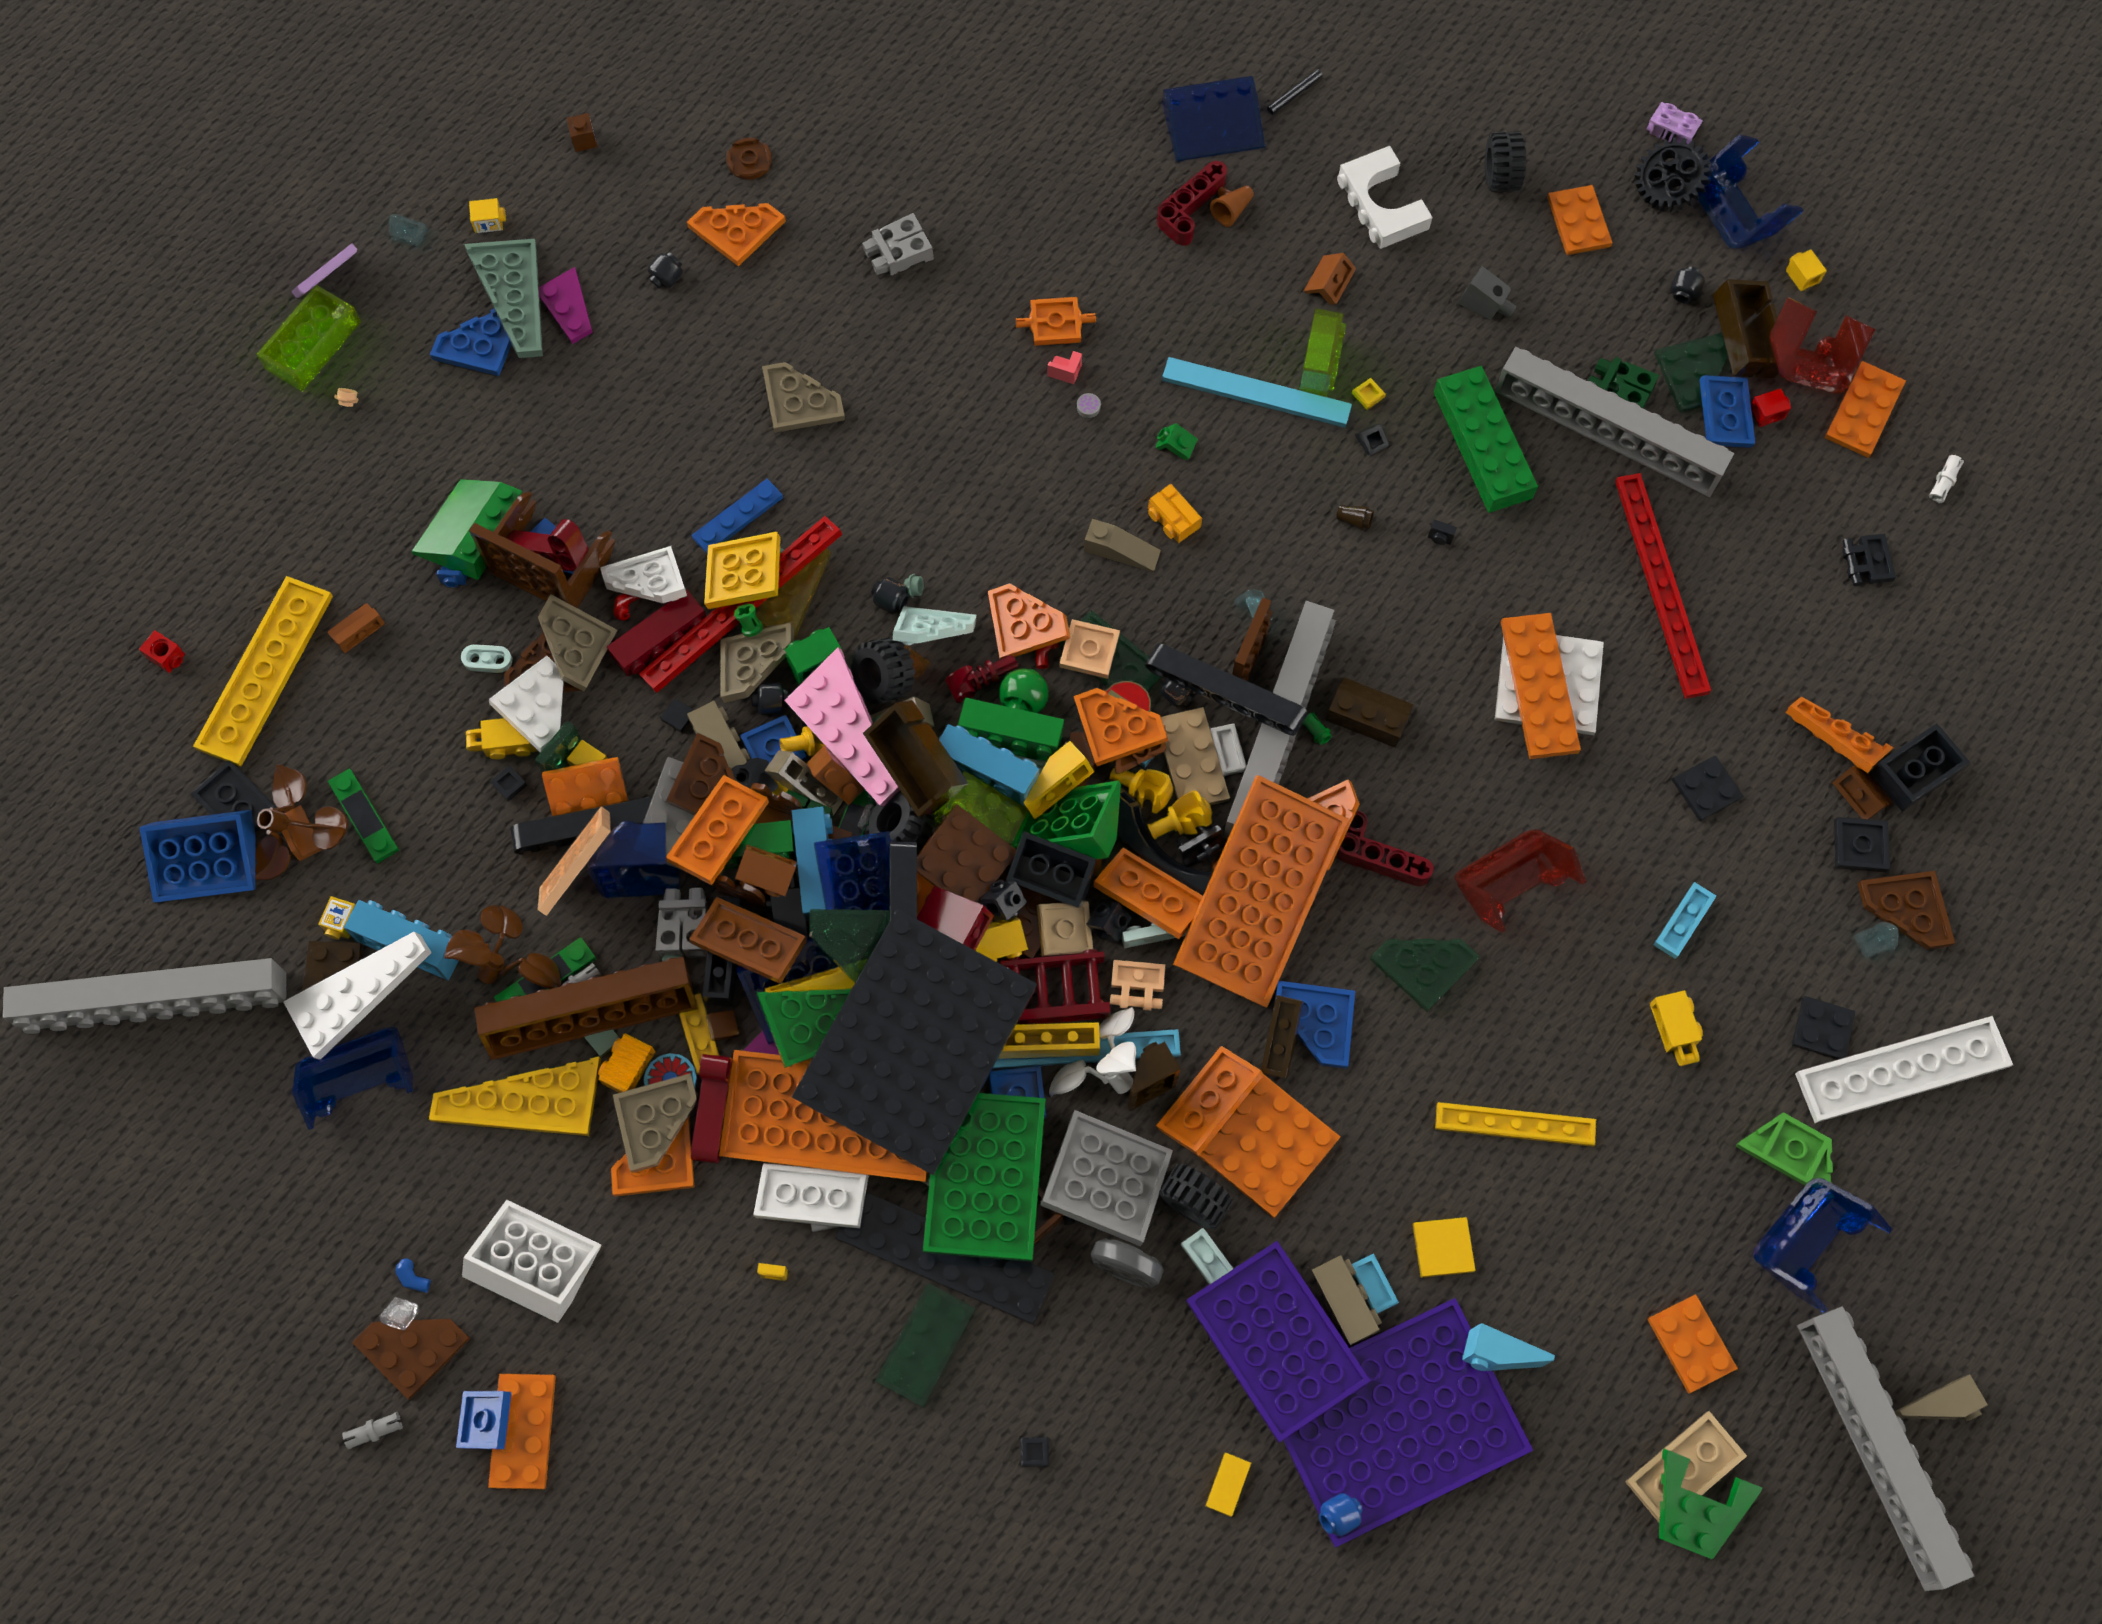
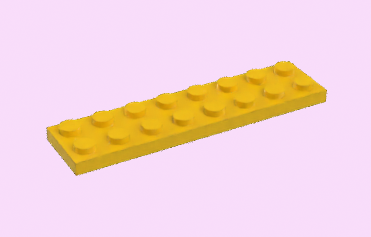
M286 576L193 745L197 751L226 762L229 761L239 767L243 765L332 600L333 595L331 592Z

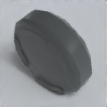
M1113 1239L1096 1241L1090 1256L1093 1264L1098 1269L1104 1270L1112 1274L1113 1277L1138 1287L1151 1289L1158 1286L1164 1272L1161 1262L1155 1257L1149 1256L1136 1247Z

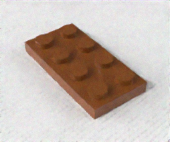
M716 897L689 939L691 944L779 984L782 983L807 942L806 936Z

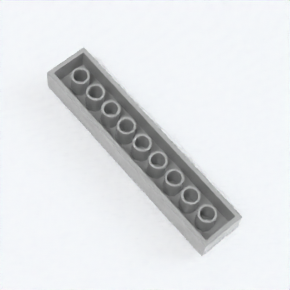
M1517 347L1514 348L1503 367L1495 389L1496 393L1708 497H1711L1734 455L1726 447L1714 444L1706 440L1702 435L1694 434L1679 424H1673L1663 419L1660 415L1641 408L1636 403L1628 402L1613 392L1597 387L1593 382L1585 381L1575 376L1572 372L1556 367L1550 361L1542 360L1532 355L1529 351Z
M1309 601L1305 602L1273 693L1293 701L1305 709L1336 620L1332 619L1333 609ZM1261 724L1228 816L1223 838H1229L1256 775H1260L1278 785L1280 784V779L1284 773L1296 735L1290 736L1268 725Z
M272 958L10 986L4 987L3 1018L13 1024V1026L21 1029L24 1033L36 1034L40 1032V1029L50 1028L53 1031H63L67 1029V1026L76 1025L79 1028L93 1027V1023L103 1022L105 1025H117L120 1023V1020L130 1019L131 1022H144L146 1017L154 1016L157 1019H171L173 1014L183 1013L184 1016H197L200 1011L219 1014L226 1012L227 1008H235L240 1011L251 1010L252 1006L255 1005L274 1008L278 1006V1003L286 1000V972Z
M1842 1306L1797 1325L1924 1590L1946 1589L1974 1577L1971 1570L1973 1568L1972 1562L1968 1555L1962 1552L1958 1544L1959 1536L1955 1528L1949 1525L1944 1515L1946 1513L1945 1507L1941 1500L1936 1498L1931 1488L1932 1481L1926 1471L1922 1470L1918 1462V1452L1914 1445L1909 1443L1905 1435L1906 1428L1903 1421L1895 1415L1892 1408V1399L1889 1393L1883 1390L1879 1382V1372L1875 1365L1870 1363L1866 1355L1867 1348L1860 1337H1857L1853 1329L1854 1322L1851 1315Z

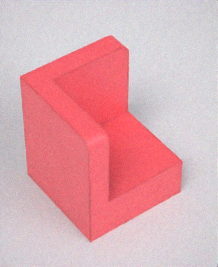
M1073 351L1070 360L1055 356L1053 362L1048 363L1047 376L1074 384L1082 366V354Z

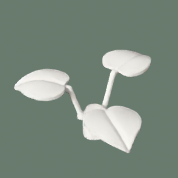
M1132 1007L1113 1013L1100 1024V1039L1108 1038L1111 1052L1097 1064V1071L1090 1066H1086L1084 1060H1078L1065 1065L1056 1074L1049 1089L1051 1097L1054 1094H1063L1077 1088L1084 1081L1086 1073H1091L1100 1078L1104 1084L1110 1083L1118 1094H1123L1131 1089L1133 1078L1128 1072L1136 1071V1046L1132 1042H1125L1115 1046L1114 1037L1123 1035L1131 1026L1134 1019V1009Z

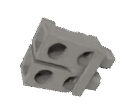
M914 213L888 224L880 230L872 231L873 238L862 243L867 257L878 253L881 256L871 260L877 275L888 271L890 275H894L914 264L934 259L932 246L924 231H922Z
M703 888L689 889V900H681L679 889L665 890L663 901H659L660 910L656 939V952L660 958L667 954H678L684 957V953L687 958L707 957L708 951L691 944L689 940L710 908Z

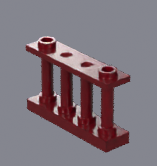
M1089 949L1083 951V954L1021 959L1018 956L1005 958V961H1000L1001 965L1008 967L1020 974L1019 971L1035 970L1036 983L1038 984V1005L1036 1009L1025 1008L1016 1025L1050 1024L1110 1017V1003L1103 1002L1100 999L1097 964L1104 963V952ZM1071 966H1087L1090 994L1088 1004L1078 1005L1074 1001ZM1061 967L1064 1003L1062 1006L1052 1007L1048 1002L1045 969Z

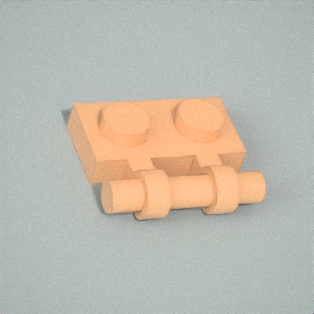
M1114 960L1111 988L1122 989L1121 995L1111 994L1110 1005H1120V1008L1128 1009V1006L1143 1007V1010L1151 1011V1008L1162 1009L1163 999L1152 998L1153 991L1163 992L1165 964ZM1129 989L1144 990L1145 995L1144 997L1129 996Z

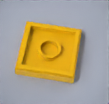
M1467 1217L1413 1223L1421 1278L1475 1272Z

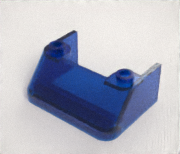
M1741 134L1735 137L1710 160L1712 176L1708 177L1710 185H1704L1705 193L1698 192L1699 202L1723 240L1729 247L1741 249L1774 236L1804 211L1802 207L1784 203L1773 213L1768 212L1760 218L1757 217L1737 184L1747 173V166L1742 157L1759 143V140Z
M631 821L621 822L605 838L587 864L588 873L601 896L605 898L664 895L666 889L680 890V869L666 864L665 822L635 824Z
M389 1027L333 1047L321 1060L311 1055L296 1064L292 1095L309 1130L314 1128L316 1116L324 1117L332 1113L337 1100L386 1082L388 1087H394L395 1089L405 1087L407 1093L413 1092V1074L398 1029L396 1027Z
M1815 1178L1805 1185L1756 1245L1753 1257L1762 1268L1793 1294L1826 1313L1828 1308L1813 1293L1817 1287V1279L1808 1271L1840 1230L1849 1235H1855L1862 1232L1869 1223L1889 1234L1893 1229L1874 1206L1823 1178Z

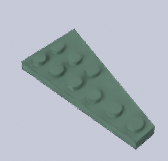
M535 239L464 244L466 252L518 357L543 356Z

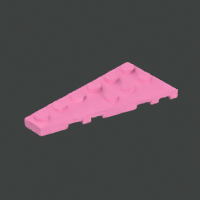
M838 647L785 701L875 801L884 807L900 789L863 735V732L873 722L863 698L854 683L851 670L845 662L844 654Z

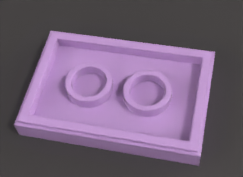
M351 243L291 292L295 297L300 298L357 252V248Z

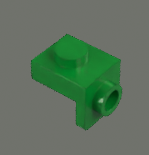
M1175 423L1169 427H1164L1159 432L1155 448L1158 450L1167 448L1181 459L1187 460L1190 458L1198 438Z

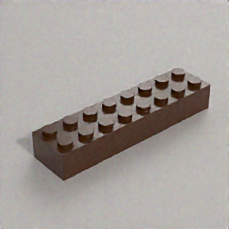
M684 957L669 958L659 963L644 964L638 968L626 971H616L606 976L591 977L588 980L577 983H566L561 987L549 990L543 989L524 996H514L508 1000L496 1003L489 1002L483 1006L475 1007L478 1035L491 1060L698 1008L693 983Z

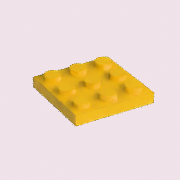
M778 532L708 545L704 601L708 609L778 596L781 538Z

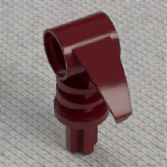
M1010 655L995 663L987 660L984 663L985 667L981 668L979 665L976 667L977 671L975 672L970 665H966L947 676L945 682L956 703H961L962 699L967 697L972 698L976 694L974 688L981 690V685L984 684L987 687L990 685L989 681L991 680L994 684L999 683L998 677L1017 669L1018 664L1014 656Z

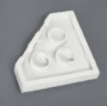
M671 546L600 567L608 590L660 603L675 601L687 596Z
M545 656L489 699V703L540 753L560 738L564 681L561 680L556 664L548 656Z

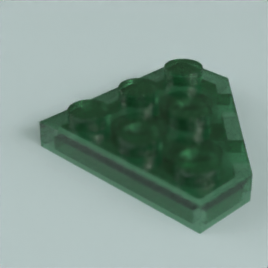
M1722 333L1656 349L1654 352L1679 413L1702 408L1699 379L1704 375L1718 376L1728 358Z
M811 909L810 937L855 983L890 922V910Z
M1388 939L1370 957V960L1428 1012L1481 956L1462 939Z

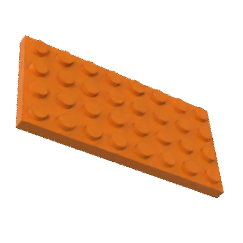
M1256 775L1173 965L1267 1008L1349 819L1260 775Z
M734 1050L719 1156L928 1182V1172L792 1098L812 1059L784 1068L780 1055Z

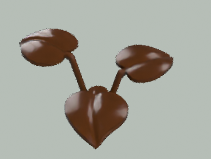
M276 764L273 779V802L277 808L263 809L257 817L258 826L266 829L267 834L273 837L270 836L262 839L256 848L255 858L258 864L255 866V880L273 879L287 869L291 853L288 847L282 845L284 840L276 832L285 830L288 825L314 829L312 835L314 844L326 850L337 846L345 836L348 828L345 814L334 807L319 809L315 814V824L289 820L283 811L294 809V803L303 800L306 794L307 782L301 772L280 764Z
M488 906L480 915L483 927L491 933L499 934V939L493 952L489 949V944L484 943L482 936L471 930L456 932L447 944L445 959H455L467 964L480 966L477 970V977L484 983H494L499 975L505 976L509 970L519 965V973L528 981L548 989L561 987L560 972L556 963L543 954L531 953L527 959L519 958L507 967H504L503 957L497 954L504 940V935L516 939L520 936L523 929L519 916L504 906Z

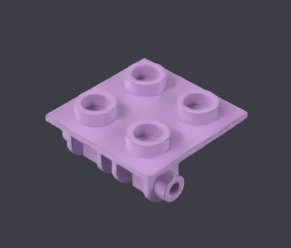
M1661 102L1651 117L1646 130L1650 131L1649 134L1660 138L1664 129H1666L1662 137L1663 140L1668 131H1671L1669 143L1674 135L1677 134V143H1681L1682 139L1686 138L1688 145L1703 120L1693 113H1685L1678 110L1673 104Z

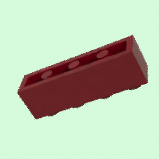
M686 590L687 596L668 602L607 646L610 656L627 677L632 673H640L646 663L652 659L656 660L667 648L676 643L706 617L704 609L688 590Z

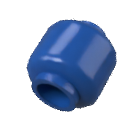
M1340 1493L1322 1504L1321 1513L1319 1514L1320 1523L1327 1533L1344 1536L1361 1524L1362 1507L1356 1498Z

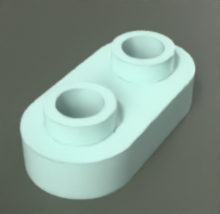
M469 645L461 653V660L470 671L502 673L507 671L513 662L508 649L502 646ZM473 657H479L477 662H471ZM497 659H504L503 663L496 664Z

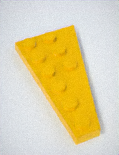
M594 1057L583 1062L567 1063L561 1067L545 1068L509 1076L503 1080H492L476 1086H465L434 1093L429 1120L439 1123L589 1136L601 1058Z

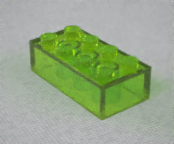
M315 285L256 355L264 369L303 391L361 321L353 306Z

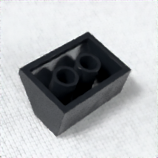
M1024 831L1006 880L1016 881L1017 885L1079 908L1086 899L1097 859Z

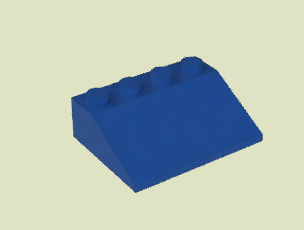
M251 810L152 822L139 827L153 903L255 890V829Z

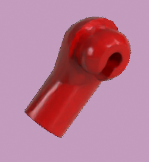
M624 593L617 596L613 608V614L616 619L622 621L629 619V604L640 597Z
M1060 642L1035 650L1037 669L1049 667L1048 653L1051 649L1055 650L1058 648Z

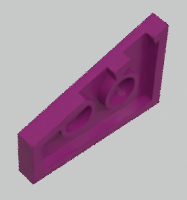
M575 267L539 287L540 300L572 344L593 333Z

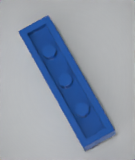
M766 479L692 534V539L708 555V545L726 542L783 499V495Z

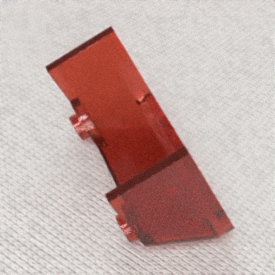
M1787 297L1770 333V342L1779 375L1791 382L1835 394L1842 393L1848 387L1876 329L1846 315L1836 337H1824L1817 344L1815 351L1801 348L1800 346L1817 311Z
M1537 829L1524 832L1455 874V880L1459 889L1481 921L1501 933L1506 930L1501 918L1505 914L1502 904L1541 881L1552 886L1562 884L1568 877L1581 884L1587 882L1575 848Z

